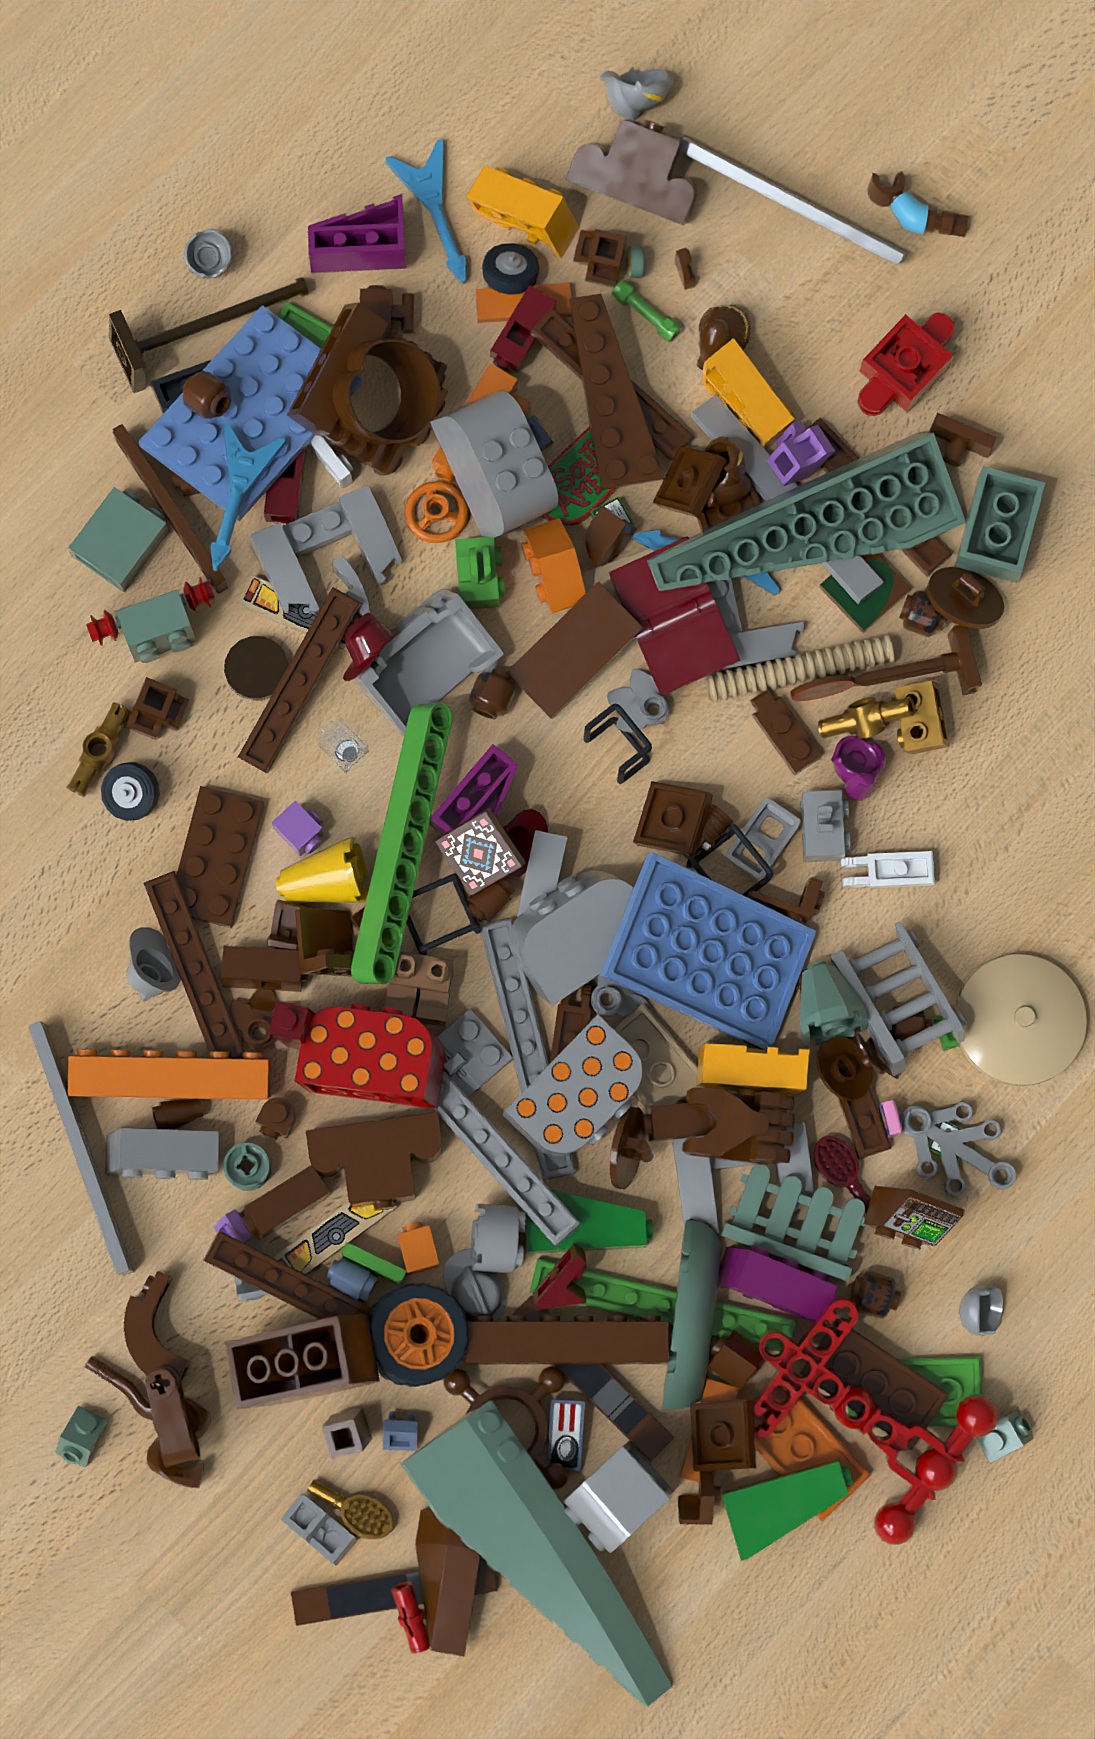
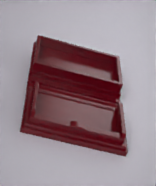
M688 536L609 572L622 606L645 628L636 636V639L660 696H664L741 661L708 582L659 591L647 560L688 540Z

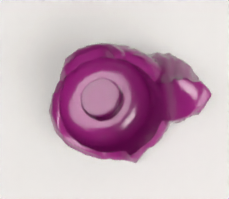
M846 736L838 742L831 761L834 764L837 775L846 784L844 787L845 794L851 799L862 801L869 798L874 792L876 780L882 774L886 764L885 751L878 744L870 743L865 738H858V736Z

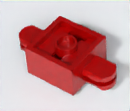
M937 312L919 326L905 314L865 356L860 372L869 379V382L860 390L857 401L860 410L864 414L874 417L878 416L893 401L908 412L946 372L954 356L944 348L951 340L954 332V324L949 316Z

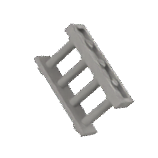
M901 921L895 924L897 940L856 960L851 958L848 960L842 950L831 955V965H835L864 1005L868 1017L867 1031L893 1076L905 1071V1058L908 1057V1052L950 1031L959 1044L964 1041V1028L967 1027L961 1012L958 1009L953 1011L917 950L919 943L911 929L906 931ZM902 951L905 952L912 967L871 987L869 985L863 987L858 978L861 976L860 972ZM917 978L921 979L928 991L927 994L887 1014L884 1012L878 1013L874 1006L877 998ZM934 1004L936 1005L944 1019L943 1021L903 1041L893 1039L889 1032L892 1030V1025Z

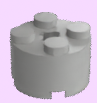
M477 1203L474 1212H481V1214L478 1216V1220H473L471 1258H477V1263L475 1262L471 1265L472 1271L513 1273L514 1268L522 1266L523 1246L518 1245V1235H520V1232H524L525 1212H518L517 1206Z

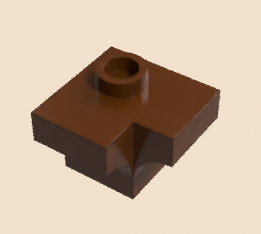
M595 229V231L580 230L573 262L588 266L585 282L611 288L616 287L626 249L627 237Z
M146 677L125 728L156 740L161 726L177 731L189 699L179 695L176 692L177 689Z

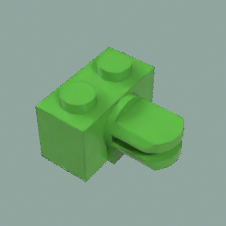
M494 537L455 539L459 595L469 609L499 607V597L505 596L504 577L497 578L496 566L502 565L501 546L494 545Z

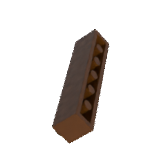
M482 1315L473 1316V1322H468L469 1342L466 1346V1365L669 1363L668 1322H661V1316L657 1315L641 1316V1322H627V1316L623 1315L607 1316V1322H594V1316L589 1315L574 1316V1322H560V1316L554 1315L540 1316V1322H527V1316L520 1315L506 1316V1322H493V1316Z

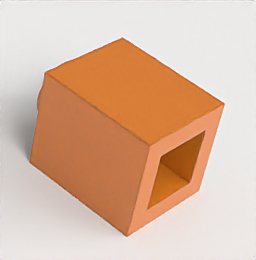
M422 1222L403 1226V1232L397 1234L407 1274L412 1275L440 1267L430 1226L423 1227Z

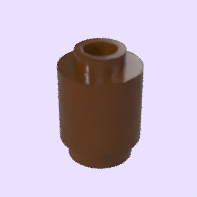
M501 878L477 893L470 895L467 898L470 904L467 910L479 922L483 919L490 922L512 900L510 896L515 891L504 878Z

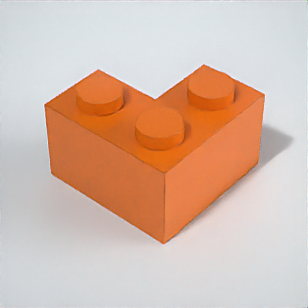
M560 518L523 529L526 542L521 543L526 562L529 561L533 576L539 577L540 584L535 585L540 603L546 602L551 614L573 607L586 594L575 547Z

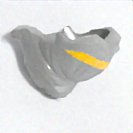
M632 67L629 72L621 76L613 71H606L600 76V80L605 81L607 99L612 109L625 119L635 120L642 110L661 103L673 85V79L663 70L636 72Z

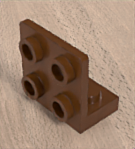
M296 909L300 973L352 977L351 965L355 950L353 951L350 913L340 910Z

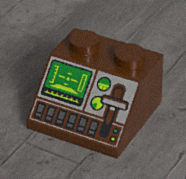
M874 1186L864 1224L875 1228V1235L892 1240L897 1236L902 1238V1245L920 1250L922 1245L936 1246L963 1217L965 1210L912 1189Z

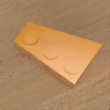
M484 165L466 195L475 213L508 231L511 227L528 234L526 241L534 245L538 240L553 249L552 255L559 259H562L580 229L562 193L555 189H549L548 191L542 189L535 182L527 178L522 180L515 178L503 168L498 167L495 170Z
M734 338L704 362L701 383L713 396L717 395L765 450L772 446L794 423V414L791 408L784 401H780L769 383L762 377Z
M705 1043L699 1047L696 1087L738 1091L737 1094L754 1096L755 1093L762 1091L795 1096L807 1089L809 1050L799 1049V1053L780 1052L778 1051L779 1048L767 1047V1050H761L741 1045Z

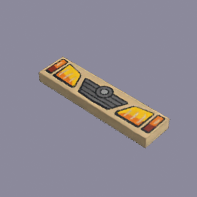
M252 575L239 602L240 607L305 635L318 614H309V604H289V613H284L270 582ZM346 632L337 649L349 653L345 643Z
M348 1201L273 1258L307 1275L344 1248L346 1242L351 1243L398 1207L393 1202L394 1208L374 1211L373 1205L351 1207Z

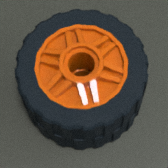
M426 1283L406 1284L384 1294L370 1308L368 1317L378 1372L384 1379L400 1386L418 1387L428 1385L446 1378V1375L452 1373L458 1367V1363L463 1360L466 1354V1346L469 1342L468 1321L466 1322L465 1313L456 1302L457 1300L452 1295L444 1292V1289L438 1286L433 1287ZM412 1327L417 1328L421 1333V1340L418 1344L414 1343L410 1338V1329Z

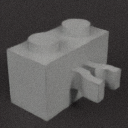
M842 790L802 792L800 806L803 862L841 861L845 856V851H850V832H844L843 819L849 818L848 800H842Z

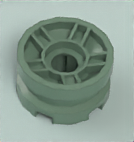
M242 1142L233 1146L227 1152L224 1158L223 1170L226 1178L234 1187L242 1191H253L262 1187L267 1182L271 1174V1163L267 1153L260 1146L254 1143ZM244 1161H251L254 1164L249 1174L241 1170V1165Z

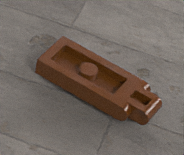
M766 690L750 700L756 710L752 714L753 718L794 776L822 757V754L781 697L774 699L770 692Z

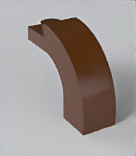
M157 1271L155 1277L149 1275L141 1292L145 1295L143 1301L133 1296L129 1298L124 1316L125 1341L131 1357L146 1376L156 1368L168 1365L178 1371L182 1382L191 1362L168 1351L160 1343L155 1331L157 1310L173 1279ZM161 1376L156 1380V1383L167 1387L170 1381L169 1379H163Z

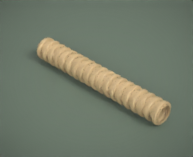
M886 634L883 635V639H879L877 636L873 638V641L869 639H864L863 643L855 641L851 646L849 643L844 644L842 648L837 645L834 646V650H830L828 647L824 649V652H820V650H815L814 654L806 652L805 656L802 657L800 654H797L794 659L788 656L785 657V661H781L779 658L775 660V663H771V661H766L765 665L757 663L754 668L748 665L745 670L739 667L736 668V672H732L730 669L726 671V674L717 672L714 677L710 674L705 679L709 699L715 703L718 698L724 701L727 700V696L737 698V694L740 693L742 696H746L749 691L755 694L758 689L764 692L767 690V687H771L773 690L776 689L777 685L786 687V683L789 682L791 685H795L798 680L804 683L807 678H810L812 681L816 679V676H820V678L826 677V674L834 676L838 671L840 674H844L847 669L850 672L855 671L856 667L862 670L865 668V665L869 667H874L875 663L883 665L887 660L889 663H893L895 649L891 637Z

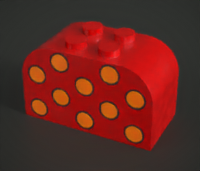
M352 1003L350 1008H325L312 1016L305 1044L301 1043L294 1082L310 1093L438 1109L444 1063L446 1062L445 1050L438 1037L420 1021L413 1017L402 1015L403 1011L399 1009L385 1007L383 1012L370 1011V1006Z

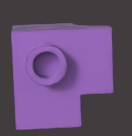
M800 421L793 423L776 441L778 448L767 461L783 486L810 478L835 450L818 425L809 427L806 430Z

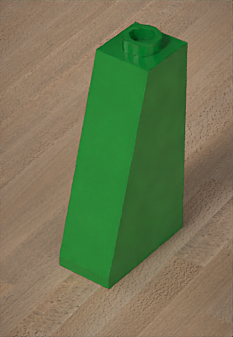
M552 1189L551 1191L582 1224L565 1241L556 1247L525 1213L527 1254L566 1252L573 1243L585 1251L646 1248L647 1240L653 1239L652 1219L646 1220L645 1211Z
M839 1458L723 1491L722 1498L741 1561L749 1559L849 1495L848 1486L854 1483L848 1464L842 1466Z

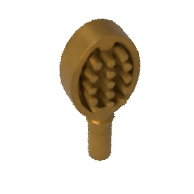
M316 1480L312 1481L307 1490L333 1505V1508L339 1509L345 1525L360 1537L375 1540L384 1538L393 1528L391 1513L377 1499L365 1495H354L347 1498L342 1493L339 1494Z

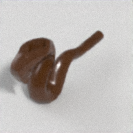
M91 1356L85 1368L96 1375L98 1374L99 1377L119 1389L126 1395L138 1414L152 1421L150 1403L144 1398L134 1383ZM186 1397L191 1412L193 1430L196 1433L197 1439H199L210 1426V1411ZM157 1437L149 1446L147 1464L153 1472L174 1484L199 1489L204 1476V1463H197L191 1470L177 1466L166 1467L160 1452L159 1438Z

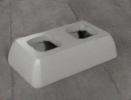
M765 798L743 828L742 833L750 843L765 851L763 859L771 867L801 822L798 817L771 799ZM766 817H772L784 827L779 837L775 840L770 839L759 830ZM737 837L726 853L727 858L755 878H763L766 872L760 864L753 866L741 857L745 845Z

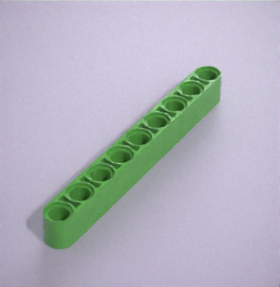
M445 703L418 704L411 709L351 965L352 976L359 984L389 983L396 971L452 725V712Z

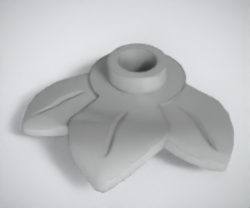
M632 670L630 687L618 688L607 693L610 706L612 704H619L640 730L646 725H659L663 723L669 715L668 701L664 696H660L653 677L641 670ZM655 705L659 708V712L652 715L648 713L647 708ZM619 716L616 728L624 732L634 733L623 718Z
M600 974L597 975L598 986L591 993L590 1003L598 1014L603 1016L618 1014L625 1019L643 1003L649 1010L651 1009L650 1004L638 995L639 993L604 978ZM605 993H609L612 998L608 1005L601 1003V997Z

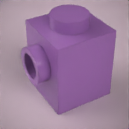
M296 800L271 822L273 829L299 856L305 852L308 854L312 853L323 842L321 837L324 833L320 826L323 823L322 819L311 808L305 811Z

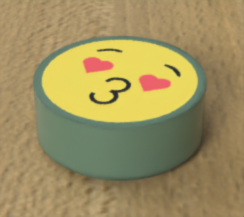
M641 246L628 247L627 273L629 278H641L643 276L644 251Z

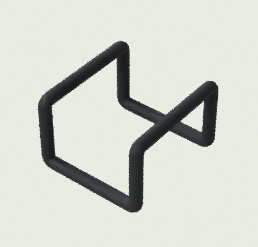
M612 704L585 726L584 742L589 743L612 724L616 725L618 718L611 717L591 733V729L615 710L645 745L642 748L631 733L620 730L638 752L619 767L617 782L622 784L649 763L650 757L647 753L652 749V744L619 704ZM643 758L642 761H640L638 764H636L633 768H631L628 772L625 773V770H627L630 766L636 763L639 759Z
M731 824L729 831L716 840L715 845L707 853L703 850L696 857H689L686 866L687 868L693 867L698 874L711 880L698 862L736 834L766 872V876L742 894L746 897L751 890L757 892L766 885L773 876V870L738 826Z
M456 873L414 890L412 898L453 881L471 925L423 945L410 914H408L406 924L420 955H427V950L471 931H474L476 934L481 932L480 923H477L476 918L467 910L469 903Z

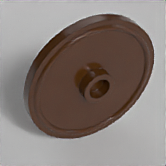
M945 567L935 571L927 583V595L931 604L941 615L958 625L972 629L989 628L1000 620L1004 612V601L1000 592L990 581L976 572L959 567Z
M631 1106L621 1116L613 1137L610 1153V1179L612 1185L618 1189H626L631 1184L640 1161L650 1162L654 1156L648 1142L644 1140L645 1135L642 1131L643 1112L639 1107Z

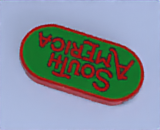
M590 426L548 465L557 488L558 505L555 509L541 516L547 521L560 518L563 525L579 524L591 515V510L601 506L618 489L601 490Z

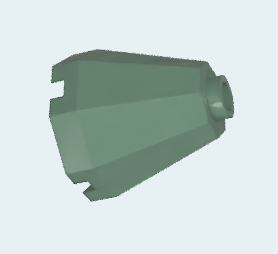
M818 961L808 965L807 970L802 973L800 1033L803 1043L810 1045V1039H815L816 1045L821 1046L832 1037L839 1036L848 1039L854 1037V1029L860 1026L861 1032L867 1029L868 1017L865 1007L835 965L826 964L825 961Z

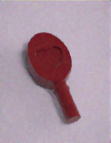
M826 1136L821 1138L816 1143L813 1151L814 1164L818 1172L830 1184L836 1187H846L854 1198L863 1202L865 1213L867 1214L871 1197L857 1179L859 1162L855 1153L847 1143L837 1137Z

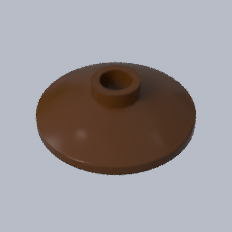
M832 1037L820 1046L817 1053V1069L822 1082L830 1092L844 1100H856L869 1091L873 1078L872 1068L868 1069L862 1062L861 1057L865 1054L860 1046L845 1037Z

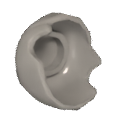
M209 229L197 232L190 237V240L184 247V260L190 272L203 279L216 278L224 274L232 263L233 249L225 235L217 230Z
M977 1285L969 1289L960 1303L959 1314L962 1325L970 1334L985 1336L986 1334L996 1333L1003 1311L1001 1290L998 1287Z

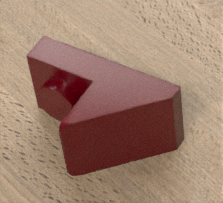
M573 1243L534 1290V1305L537 1308L545 1309L587 1302L585 1290L572 1281H577L586 1270L587 1261L584 1249Z

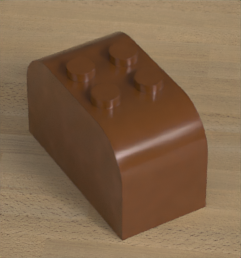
M368 1314L334 1316L225 1342L236 1409L294 1402L380 1382Z

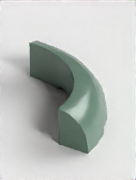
M686 1220L683 1234L679 1282L662 1409H685L690 1407V1403H697L702 1398L706 1382L719 1282L721 1241L714 1230L703 1223L693 1220Z

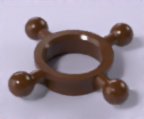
M554 1366L543 1369L539 1375V1384L530 1394L516 1387L501 1386L489 1389L480 1395L470 1386V1377L464 1370L456 1368L452 1373L446 1375L443 1381L446 1391L452 1395H461L470 1404L467 1413L489 1400L493 1402L500 1399H511L523 1404L531 1412L536 1427L533 1443L526 1452L552 1490L560 1489L566 1484L568 1474L565 1467L559 1463H550L540 1453L546 1442L548 1427L545 1413L539 1403L548 1393H557L564 1387L565 1375L561 1369Z

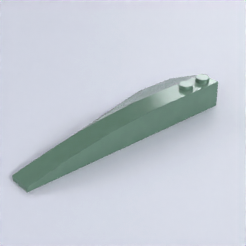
M918 432L761 503L652 557L647 562L658 590L663 591L710 581H721L739 576L761 574L762 572L779 571L825 563L826 561L854 558L855 556L911 548L964 524L966 521L934 433Z
M492 1400L474 1408L400 1463L438 1520L447 1528H451L461 1537L460 1540L470 1549L477 1551L495 1572L499 1571L510 1581V1585L550 1622L554 1621L564 1630V1634L571 1641L577 1642L585 1649L593 1661L607 1669L613 1675V1679L644 1707H648L673 1687L603 1566L576 1524L564 1511L565 1507Z

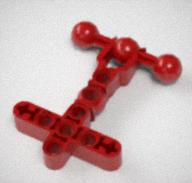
M838 1296L827 1304L798 1343L778 1329L767 1330L761 1335L759 1339L761 1356L774 1366L777 1371L753 1401V1416L757 1415L760 1417L766 1411V1404L762 1403L764 1400L773 1409L777 1410L778 1413L775 1414L771 1409L766 1415V1422L768 1424L766 1426L763 1424L758 1425V1427L754 1426V1435L757 1438L769 1436L804 1391L808 1392L819 1402L828 1404L829 1409L834 1411L836 1419L841 1425L849 1429H859L863 1435L867 1432L871 1441L886 1454L885 1458L888 1467L911 1484V1487L899 1502L883 1505L874 1517L876 1535L890 1545H900L913 1537L917 1524L915 1514L926 1499L936 1500L935 1491L945 1490L954 1483L958 1471L957 1463L965 1462L962 1452L974 1437L981 1438L987 1436L995 1429L998 1423L999 1412L994 1402L983 1395L966 1397L960 1402L956 1410L958 1425L943 1443L942 1440L920 1423L911 1422L907 1425L891 1414L882 1411L881 1407L876 1405L874 1397L868 1390L862 1387H851L847 1381L843 1384L841 1377L825 1365V1363L855 1325L858 1319V1311L851 1299L845 1296ZM845 1306H848L847 1311L850 1317L848 1319L842 1317L835 1325L840 1331L836 1334L830 1325L823 1322L828 1319L830 1324H832L837 1317L834 1309L836 1307L843 1309ZM817 1332H827L831 1336V1342L827 1347L818 1348L813 1345L812 1338ZM771 1338H778L784 1343V1347L780 1353L770 1354L765 1350L766 1342ZM800 1358L808 1360L811 1364L810 1370L804 1375L794 1373L792 1371V1364L795 1360ZM826 1379H832L838 1384L836 1392L829 1396L823 1395L819 1391L820 1383ZM779 1385H784L790 1390L789 1398L782 1402L774 1400L771 1396L772 1390ZM852 1400H859L864 1403V1410L858 1416H851L846 1412V1406ZM881 1420L891 1424L890 1433L883 1437L873 1433L874 1425ZM914 1435L920 1437L933 1447V1449L925 1451L918 1457L915 1464V1473L897 1460L899 1451L907 1448L908 1440Z

